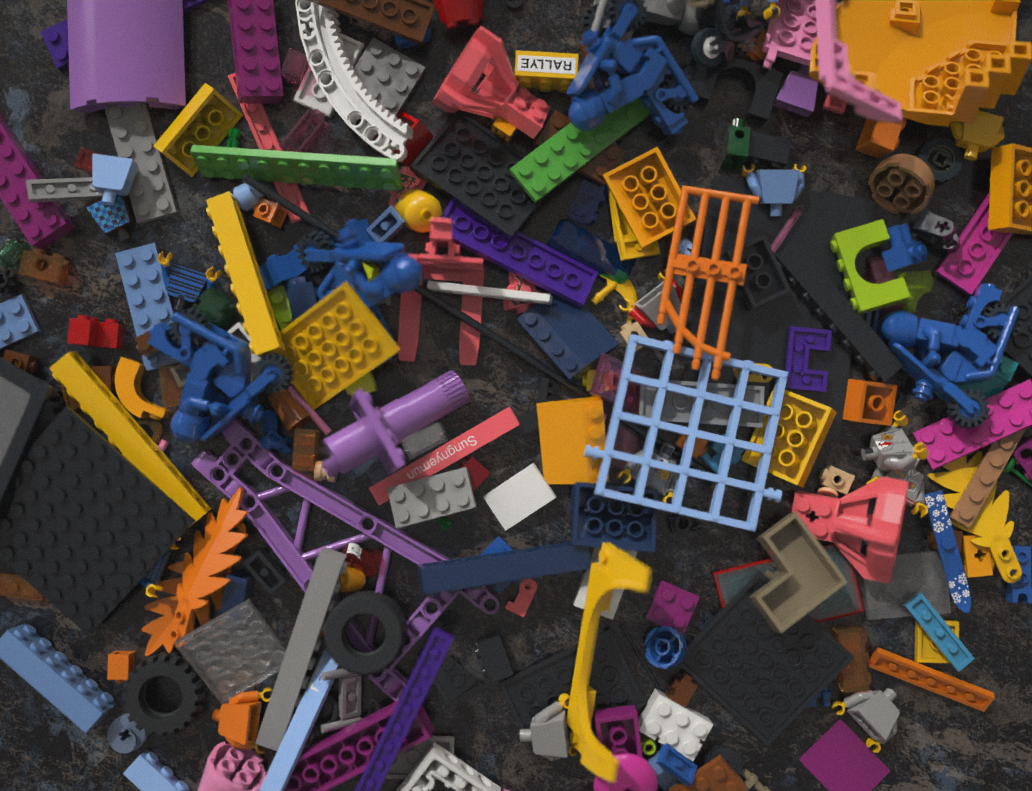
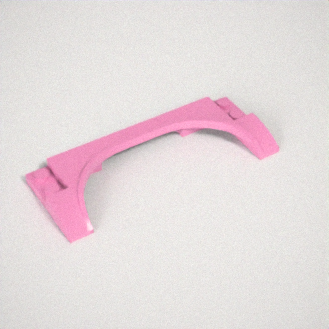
M815 0L820 80L826 83L827 91L851 104H855L856 114L878 121H901V106L899 102L855 81L850 74L847 45L837 40L835 0Z

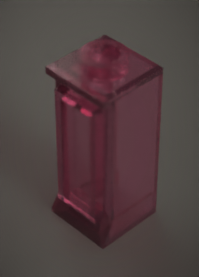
M309 107L279 144V147L283 151L306 153L326 126L328 127V123L325 120L326 116L318 109L314 111ZM313 121L317 126L299 149H295L293 145Z

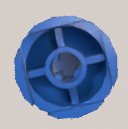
M672 627L654 628L645 640L646 658L655 667L663 669L677 667L683 662L687 654L685 638Z

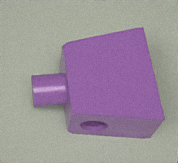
M800 64L798 72H789L775 97L773 106L806 117L810 116L814 111L818 81L809 77V66Z

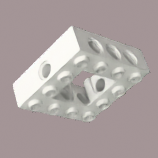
M433 742L396 790L428 791L433 788L435 777L443 781L446 787L450 786L456 791H501V787Z

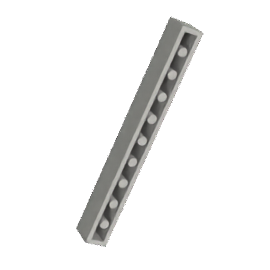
M323 547L319 552L255 742L257 745L278 751L293 719L295 707L298 708L303 697L300 695L301 689H305L309 681V677L306 676L308 669L312 670L316 658L313 657L314 651H318L322 639L319 636L321 631L325 632L326 615L333 610L335 601L332 598L334 593L338 594L342 583L338 581L340 574L344 575L348 566V562H345L346 554Z

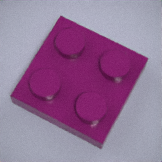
M661 580L645 618L664 627H672L684 635L700 597Z

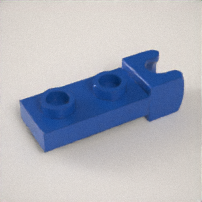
M1012 546L1021 567L1022 575L1015 583L1007 582L1006 601L1008 603H1017L1020 594L1022 603L1032 604L1031 546ZM1013 569L1010 571V575H1011V576H1012L1013 573H1014V570H1013Z

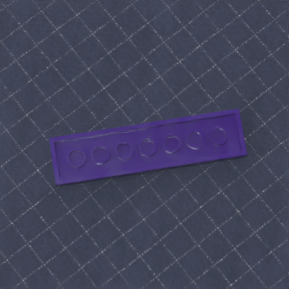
M452 199L450 200L441 218L452 219V237L455 244L580 308L583 307L598 274L597 271L519 231L509 240Z

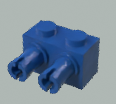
M908 223L887 229L892 247H890V250L882 252V256L888 272L928 260L926 246L922 244V241H913Z

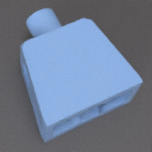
M93 154L92 184L98 192L103 193L102 203L115 205L116 195L127 196L129 194L138 170V164L133 159Z

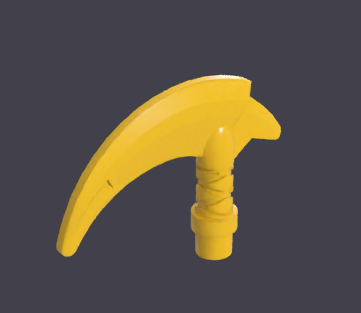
M618 271L615 273H600V277L606 279L607 286L594 294V297L590 299L591 302L596 306L611 291L616 290L624 299H629L632 304L631 307L635 308L634 304L637 302V295L630 280ZM628 312L627 322L632 321V319H633L632 317L629 316V312Z

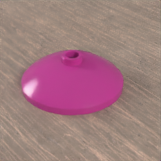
M632 753L613 755L619 761L615 782L607 781L596 774L594 777V791H624L625 789H631V791H657V777L654 769L647 760Z

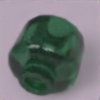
M16 238L14 240L7 239L0 246V265L6 269L9 267L18 269L29 257L27 252L29 248Z

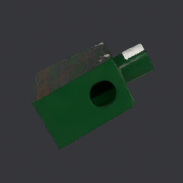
M740 118L733 119L732 125L729 126L724 137L719 169L740 172L748 157L750 128L744 127L745 120Z

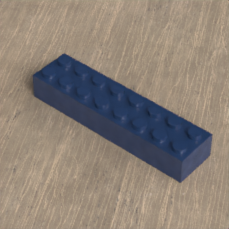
M572 542L417 564L419 588L424 594H428V597L439 596L441 591L459 593L462 592V588L479 590L486 584L491 585V587L503 586V582L506 581L512 582V584L523 583L525 578L532 579L533 581L543 580L545 575L562 577L565 576V572L582 574L586 573L585 569L591 568L589 547L574 546Z

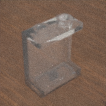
M440 422L402 439L401 444L408 458L413 459L450 441Z

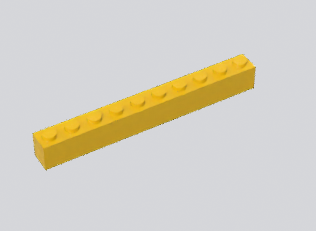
M77 351L68 352L49 368L53 372L52 375L55 380L67 388L66 392L68 395L80 403L81 410L92 417L95 426L99 430L105 432L108 436V441L113 446L118 447L124 457L188 513L195 522L212 509Z

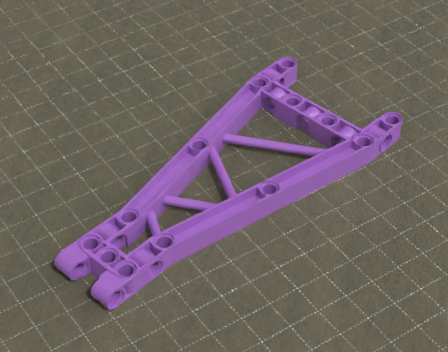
M237 418L221 431L231 445L220 457L203 449L191 462L194 468L229 499L232 498L239 488H243L240 507L243 511H248V518L305 593L314 570L310 560L317 558L323 547L337 551L348 547L349 543L358 544L370 539H375L384 544L375 592H380L381 594L384 591L392 550L416 564L450 560V558L404 531L396 529L395 526L285 463L272 449H264L260 444V438ZM247 438L252 441L250 449L244 447V441ZM233 453L238 456V462L235 465L230 461ZM250 461L264 475L281 484V486L259 493L254 487L248 486L240 479L238 472ZM277 465L283 469L280 477L274 473V468ZM219 469H222L225 474L222 480L217 477ZM289 491H293L303 497L295 540L265 502V499ZM249 496L255 499L254 507H250L247 504ZM311 502L363 532L362 534L306 553L301 550ZM366 518L373 520L374 526L372 529L364 526ZM483 585V588L479 590L462 588V592L459 593L441 591L439 596H427L406 621L407 635L410 637V642L405 643L396 661L383 670L381 674H370L367 676L395 702L398 701L408 683V679L394 668L395 665L459 593L486 614L491 615L498 611L499 598L487 585ZM335 593L332 598L335 601L333 609L341 602ZM487 599H493L496 602V606L490 609L485 606L484 602ZM435 603L438 610L436 612L428 611L427 604ZM329 612L327 613L325 619H328L330 614ZM370 614L366 635L353 618L348 623V639L357 649L362 651L376 650L373 645L378 620L376 616Z

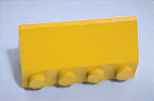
M205 83L154 144V147L193 177L199 169L190 152L192 145L217 147L227 136L229 129L236 125L243 114L214 88Z

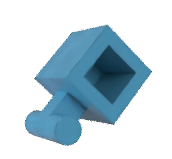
M713 443L709 448L715 454L711 457L705 452L700 458L717 474L723 444ZM733 447L730 464L735 465L743 457L741 453L744 449Z

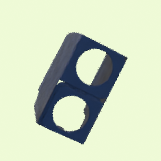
M298 276L284 281L293 320H296L320 301L317 295L319 284H314L312 278L305 279L304 276Z

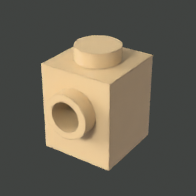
M631 321L620 327L622 331L618 333L626 347L629 335L631 334L648 338L638 321L633 324ZM636 345L635 352L644 346Z

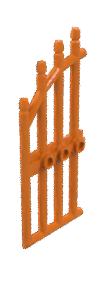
M682 185L657 324L664 325L665 315L668 313L676 328L673 353L680 354L681 344L683 343V338H685L695 347L692 369L699 370L702 353H707L715 357L712 379L718 380L723 360H730L731 353L725 352L736 286H743L747 265L741 264L751 204L758 205L759 197ZM689 195L701 196L691 255L678 254ZM709 199H721L722 203L711 259L699 257ZM730 201L741 202L743 206L732 262L721 261L720 255ZM674 275L686 276L679 316L669 300ZM695 278L707 280L697 338L686 328ZM717 281L728 283L717 348H713L704 344L715 282Z

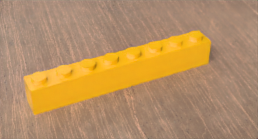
M229 191L207 199L208 207L206 211L209 218L213 220L214 226L212 230L220 242L218 249L226 261L224 268L233 283L230 285L234 296H237L239 302L237 303V309L240 315H243L245 321L243 328L251 340L249 343L250 350L260 358L268 354L282 352L285 350L237 198Z

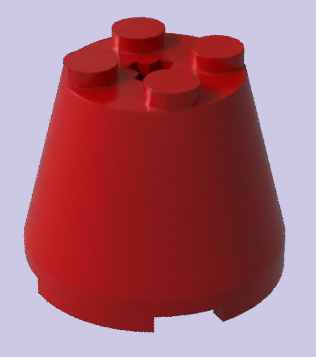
M432 0L442 25H446L447 29L458 28L459 23L465 22L467 26L478 25L479 20L483 17L484 0Z

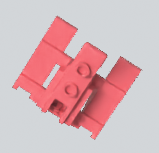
M431 218V242L426 243L425 251L427 254H408L422 266L423 279L420 285L423 286V280L463 282L464 285L484 287V259L464 258L461 256L460 245H455L452 237V219ZM439 247L448 248V256L446 253L439 255ZM414 290L401 293L398 346L400 348L398 355L400 361L414 362L416 359L422 295ZM462 295L461 311L480 323L483 297ZM460 321V364L475 366L480 346V332Z

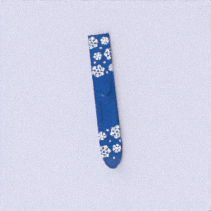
M939 490L925 494L923 497L928 508L929 519L951 598L958 609L968 613L971 608L970 590L943 492Z

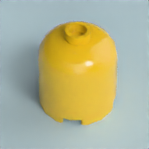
M418 188L403 192L395 206V209L405 221L404 226L420 233L430 232L431 218L442 217V207L439 201L433 195Z

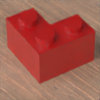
M78 315L77 319L70 318L67 343L85 347L123 350L126 325L118 324L119 320L106 319L105 323L98 322V318Z

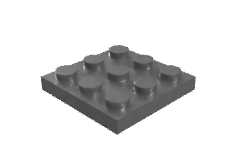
M372 38L354 67L357 75L373 97L396 118L426 71V67L375 38Z

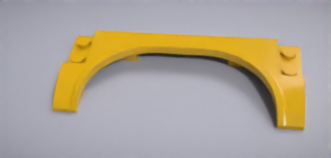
M603 542L602 549L599 552V563L591 564L566 722L572 729L570 732V743L582 755L581 763L599 777L615 782L619 761L598 741L591 731L596 691L589 686L600 614L601 611H610L612 593L617 589L630 588L648 591L651 569L613 544Z

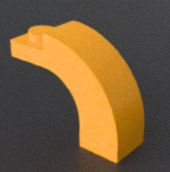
M121 357L115 373V388L124 407L139 418H147L148 414L149 417L156 420L169 418L171 410L151 403L144 397L141 391L140 384L145 371L144 364Z

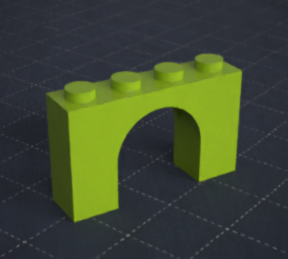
M883 219L835 233L831 239L832 241H830L831 250L838 257L836 261L838 270L843 272L845 278L843 280L844 288L851 295L850 304L853 310H856L860 315L905 302L910 297L904 277L881 284H873L863 280L856 271L855 258L860 252L884 245L890 239Z

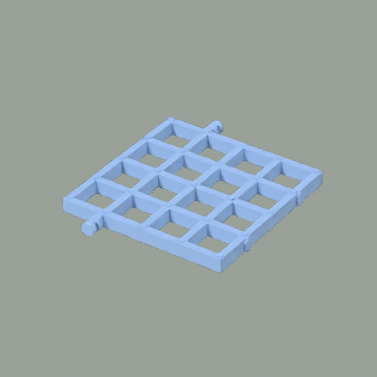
M634 334L629 335L604 451L599 450L597 446L591 448V445L586 444L583 457L588 458L592 456L594 460L597 458L602 459L594 494L755 531L762 497H765L768 501L773 499L776 503H779L782 497L781 490L776 489L774 491L773 488L764 489L788 372L757 365L749 360L741 361L730 358L729 361L723 360L722 366L739 369L734 397L706 392L711 364L714 363L715 359L714 356L702 353V358L700 359L702 364L696 389L668 383L674 357V342H663ZM636 345L665 351L659 380L630 374ZM682 346L680 354L677 355L693 358L694 349ZM749 372L776 378L770 407L743 401ZM628 382L657 389L651 418L621 412ZM666 391L694 398L688 427L660 421ZM703 401L731 407L725 436L697 430ZM741 409L768 416L762 445L735 439ZM619 420L648 427L642 457L613 450ZM658 429L686 436L680 466L651 459ZM695 438L723 444L717 475L689 468ZM733 447L760 453L755 483L727 477ZM611 458L640 465L634 495L604 489ZM649 467L678 474L671 504L643 498ZM687 476L715 482L709 513L681 507ZM725 485L753 491L746 522L719 516Z

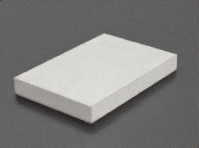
M534 463L483 496L505 531L557 497Z

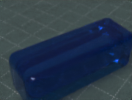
M561 219L558 222L546 246L597 271L596 278L606 283L607 279L602 276L618 284H624L629 279L635 265V259L621 261L617 247L567 219Z

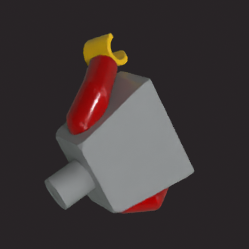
M659 272L658 280L662 283L634 304L635 308L631 307L632 304L629 299H624L629 304V307L625 309L619 305V309L625 313L629 312V316L636 322L638 321L642 326L659 330L667 328L669 333H675L676 328L668 313L665 315L664 325L657 324L665 279L662 273ZM673 279L669 300L679 316L683 290Z

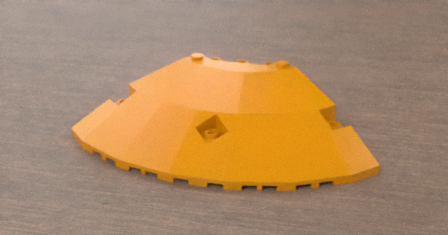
M842 0L839 4L835 5L837 40L847 45L848 68L855 81L899 102L902 117L924 124L949 126L950 121L973 123L979 108L994 109L1000 94H1016L1032 60L1031 43L1015 41L1017 9L1021 0ZM816 37L810 52L809 77L826 85L825 82L820 80L818 38Z

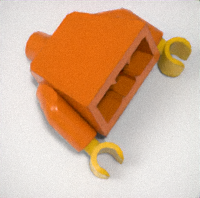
M265 688L259 693L258 691L241 692L231 697L228 703L222 704L221 709L213 711L212 720L219 722V734L224 736L233 748L252 750L254 748L259 754H263L266 751V748H261L255 744L258 736L262 703L258 699H262L265 702L270 701V698H266L264 693L266 691H273V689Z

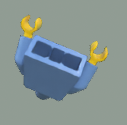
M751 164V170H746L745 165H743L742 175L746 178L753 195L759 197L760 204H770V216H782V204H793V201L799 197L805 188V165L802 166L801 170H798L797 164H795L792 170H756V174L754 173V164Z

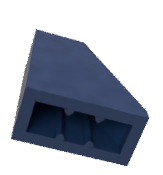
M235 570L226 576V578L230 579V582L224 586L219 621L225 622L224 625L234 628L244 623L256 579L251 573Z

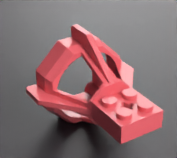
M479 27L468 41L432 101L433 104L445 112L455 113L457 110H462L489 117L493 120L500 116L532 139L535 138L543 127L550 110V106L544 100L538 99L528 89L518 85L519 81L515 78L503 41L484 27ZM484 73L486 76L477 88L476 91L478 92H472L471 90L477 83L481 74Z
M882 476L842 498L799 490L795 492L792 513L797 512L816 539L834 543L864 579L887 584L891 582L904 519L908 481ZM878 497L874 514L867 513L869 499ZM815 511V515L819 516V518L812 520L808 514ZM862 539L869 541L866 556L860 553Z

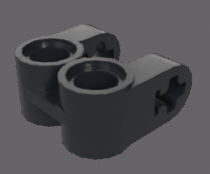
M924 210L921 212L912 228V231L917 235L916 240L922 241V244L927 247L935 248L945 253L956 252L960 248V240L957 234H955V227L952 221L930 211ZM953 239L954 244L947 246L945 240L950 242Z

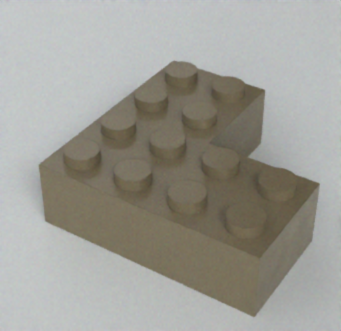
M797 512L788 514L757 537L781 573L749 598L774 632L782 633L848 583Z

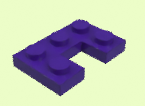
M789 327L785 371L788 372L785 388L826 392L828 371L809 370L808 359L809 350L830 351L832 330Z

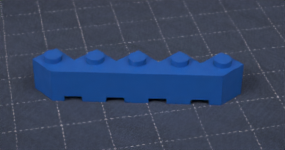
M351 219L346 222L347 226L340 230L343 231L351 227L352 231L357 230L356 235L358 238H361V241L375 242L366 230L369 227L367 219ZM331 237L328 239L329 241L333 240L334 243L340 244ZM294 245V249L287 255L278 256V254L269 256L267 262L259 267L266 291L285 285L284 281L313 273L311 269L307 270L305 268L306 264L302 266V259L298 260L297 256L300 255V253H296V249L299 248L298 246Z

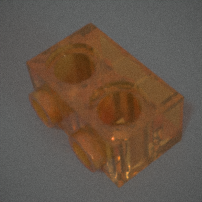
M295 428L292 470L314 471L315 463L318 461L320 430Z

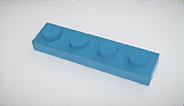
M918 592L903 605L956 671L959 672L975 659L922 593Z

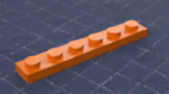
M877 647L868 661V667L983 712L986 711L995 699L994 692Z

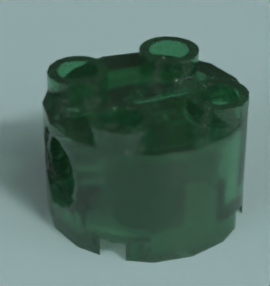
M211 287L198 298L201 301L199 305L194 304L192 307L195 310H201V313L205 312L207 314L205 318H210V323L221 328L223 325L227 327L233 319L231 314L237 308V303L220 290Z

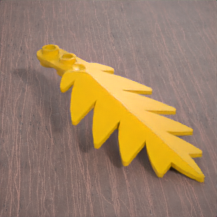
M977 451L967 463V457L964 456L942 466L949 471L927 474V477L937 484L959 492L943 494L947 507L954 509L983 458L981 451ZM996 481L970 528L966 529L951 519L950 521L952 525L964 531L983 536L972 538L970 541L976 545L989 547L1002 579L1009 583H1015L1021 578L1022 570L1009 541L1014 528V522L1009 521L1005 525L1009 507V491L1004 490L993 502L997 486ZM1005 550V551H1006V554H1005V556L1003 557V556H1002V552ZM1013 569V570H1014V573H1013V575L1011 576V575H1010V571Z

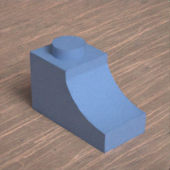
M656 746V750L652 755L645 754L642 758L650 763L655 771L657 783L666 791L678 783L679 780L656 763L660 752Z

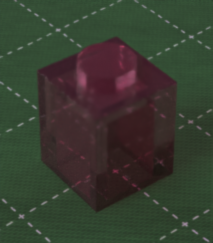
M291 48L288 49L281 68V73L286 81L293 84L302 82L309 66L306 54Z

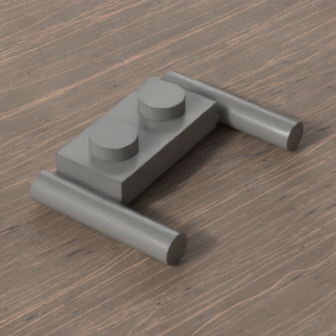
M342 668L322 672L321 678L323 681L339 678V717L341 720L322 724L320 727L321 732L326 733L343 729L361 720L362 675L352 674V672H347V670Z

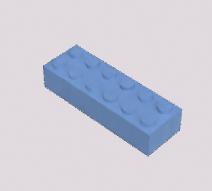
M24 623L7 630L0 638V658L85 733L101 723L116 706L117 703L113 701L114 699L109 693L103 692L98 688V684L93 679H88L82 674L83 671L78 666L72 665L67 660L65 654L56 651L49 640L41 638L33 626Z

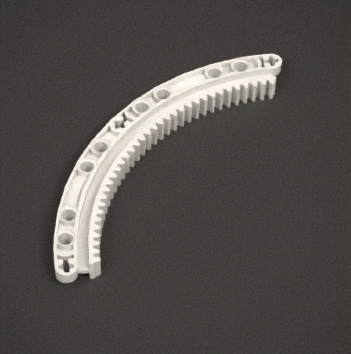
M296 0L299 32L306 57L317 83L328 101L347 125L373 149L386 158L397 159L398 162L403 161L407 156V149L404 144L408 138L410 140L413 138V129L386 110L373 97L357 75L353 64L350 62L351 59L347 55L348 52L344 48L345 43L342 41L343 36L340 34L341 29L338 27L340 22L336 19L339 17L338 13L307 0ZM359 119H362L361 123L359 125H356V122ZM379 134L378 139L375 140V141H372V140H373V137H374L375 135ZM395 149L401 151L400 154H394L393 152Z

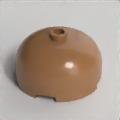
M895 154L885 158L877 165L869 178L868 185H870L873 193L871 195L880 207L894 214L903 212L913 215L922 211L931 199L935 189V178L930 167L922 159L910 154ZM895 188L899 189L893 202L884 198L891 196Z

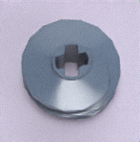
M129 713L116 718L108 729L107 738L109 745L119 753H129L138 749L148 738V734L145 733L146 729L143 728L140 731L135 727L137 725L135 721H129L127 718L130 716Z

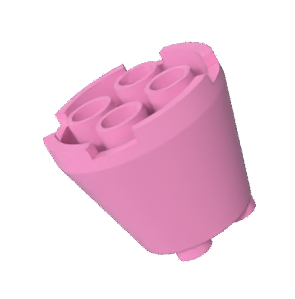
M225 741L214 747L208 757L198 791H259L266 777V771L262 765L263 759L253 749H235L230 744H226Z

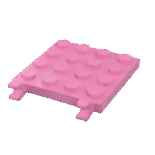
M778 0L776 5L780 8V15L774 20H769L761 49L762 52L767 53L763 67L771 69L776 56L809 66L811 48L817 37L816 1Z

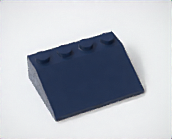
M551 294L553 297L551 305L536 303L518 317L517 321L573 385L618 347L619 343L584 305L580 308L555 294Z
M575 482L571 486L572 545L602 548V543L604 542L611 543L620 550L655 552L657 509L595 495L596 484ZM605 485L604 489L634 495L635 487ZM644 489L643 498L657 501L658 490Z

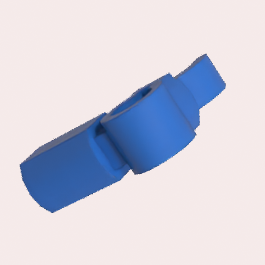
M266 410L262 417V433L264 435L260 438L261 446L266 450L279 449L283 454L291 453L293 448L287 445L292 443L293 439L290 437L282 438V436L278 435L277 413L272 410Z

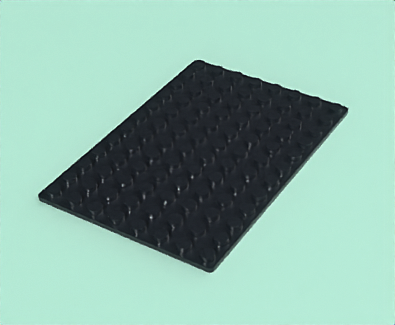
M714 176L712 179L711 190L754 196L747 180L723 176ZM803 189L799 197L793 201V204H782V216H770V204H760L758 201V205L751 204L744 243L765 234L772 247V243L776 241L777 236L779 237L780 231H783L784 225H787V220L791 219V214L795 213L796 209L797 212L799 210L800 217L798 220L795 219V224L792 223V229H788L787 233L789 234L787 236L784 235L786 238L783 239L785 240L783 242L780 241L782 244H780L779 248L776 247L778 250L774 254L776 255L790 242L796 240L850 303L851 295L844 288L843 280L845 278L843 272L838 270L836 262L838 257L836 253L832 252L830 241H832L831 239L835 233L871 223L874 201ZM709 199L701 251L702 258L711 259L722 203L721 199ZM730 201L720 255L721 261H725L723 254L735 248L743 206L741 202ZM867 250L860 252L855 258V268L862 279ZM698 278L689 330L696 338L707 280ZM717 281L715 282L704 344L713 348H717L728 283ZM790 284L789 286L792 291L751 310H748L736 286L725 352L731 353L730 358L768 364L774 369L785 371L789 327L829 330L827 328L828 324L823 318L820 319L814 313V307L810 303H806L800 296L801 292ZM833 333L831 335L830 351L809 350L808 369L828 371L826 392L787 388L785 390L834 409L837 413L825 439L837 441L840 438L852 351L845 349L840 342L839 336ZM689 342L687 343L688 348L695 349L693 345ZM685 357L682 381L698 382L701 364L699 370H693L692 361L694 358ZM714 363L711 364L708 383H737L733 373L734 368L722 366L720 369L719 379L713 380L712 370H714ZM772 378L771 381L764 383L747 382V385L765 386L764 406L773 390L776 378Z

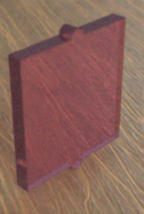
M618 425L613 450L633 455L643 441L633 435L631 430H626L621 425ZM611 458L610 461L621 470L624 469L627 463L626 461Z

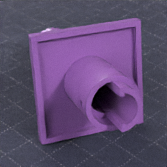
M450 370L407 395L381 408L377 406L374 409L371 406L373 401L368 392L364 393L362 389L354 392L348 405L357 421L323 440L331 458L322 462L321 466L330 478L337 476L339 472L344 475L378 456L388 475H391L405 464L403 460L406 458L400 448L396 449L400 442L470 402L464 384L453 370Z

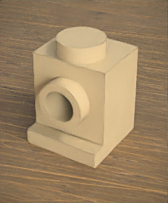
M827 465L820 472L819 479L821 480L819 484L847 495L855 476ZM835 476H839L837 483L834 482Z

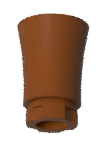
M286 389L277 393L271 392L267 397L272 408L281 419L287 433L298 430L311 419V415L300 406Z

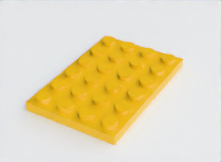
M346 281L280 331L285 350L277 353V355L283 354L284 358L288 357L290 359L288 361L289 364L293 363L294 367H291V369L295 370V374L292 375L294 380L291 383L309 406L315 410L393 356L400 348Z

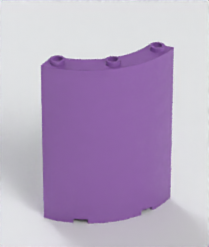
M67 0L70 110L92 113L107 109L108 104H116V107H136V103H149V107L172 110L186 106L182 0Z

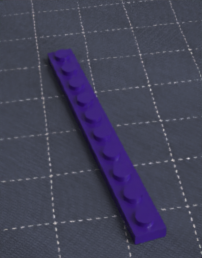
M436 627L434 628L355 791H379L454 636Z

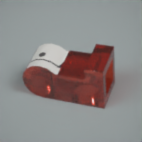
M348 543L343 548V554L347 555L345 562H348L347 567L354 568L369 577H374L382 562V551L376 549L372 553L361 549L355 543Z

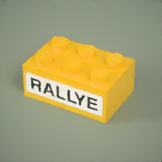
M516 50L515 78L519 81V86L531 90V88L539 89L541 92L559 90L561 93H567L570 84L577 74L578 54Z

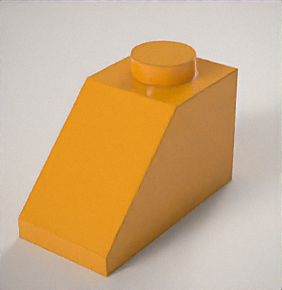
M499 116L493 123L491 132L509 143L518 128Z

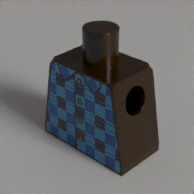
M116 195L115 205L104 204L101 199L85 207L105 235L109 237L117 235L120 243H126L132 239L128 229L136 226V220L128 195Z

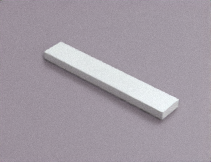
M428 281L427 288L435 292L551 305L553 298L550 294L437 281Z

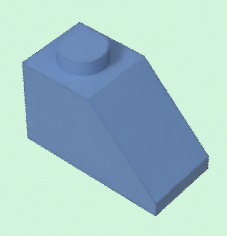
M391 205L366 230L375 242H387L404 228L405 221L393 205Z

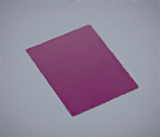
M841 719L799 758L802 764L828 791H871L890 772L886 765L867 748L861 739Z

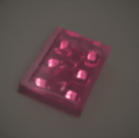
M601 354L590 394L614 404L623 362L608 354ZM631 366L630 374L648 378V374ZM628 382L622 409L631 413H638L640 385Z

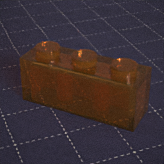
M859 625L833 627L834 638L854 655V659L838 674L839 689L844 693L869 691L871 675L867 671L869 654L865 651V643L867 642L866 631Z

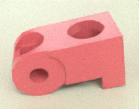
M525 578L523 583H519V591L514 601L508 599L505 609L524 617L537 590L536 581Z

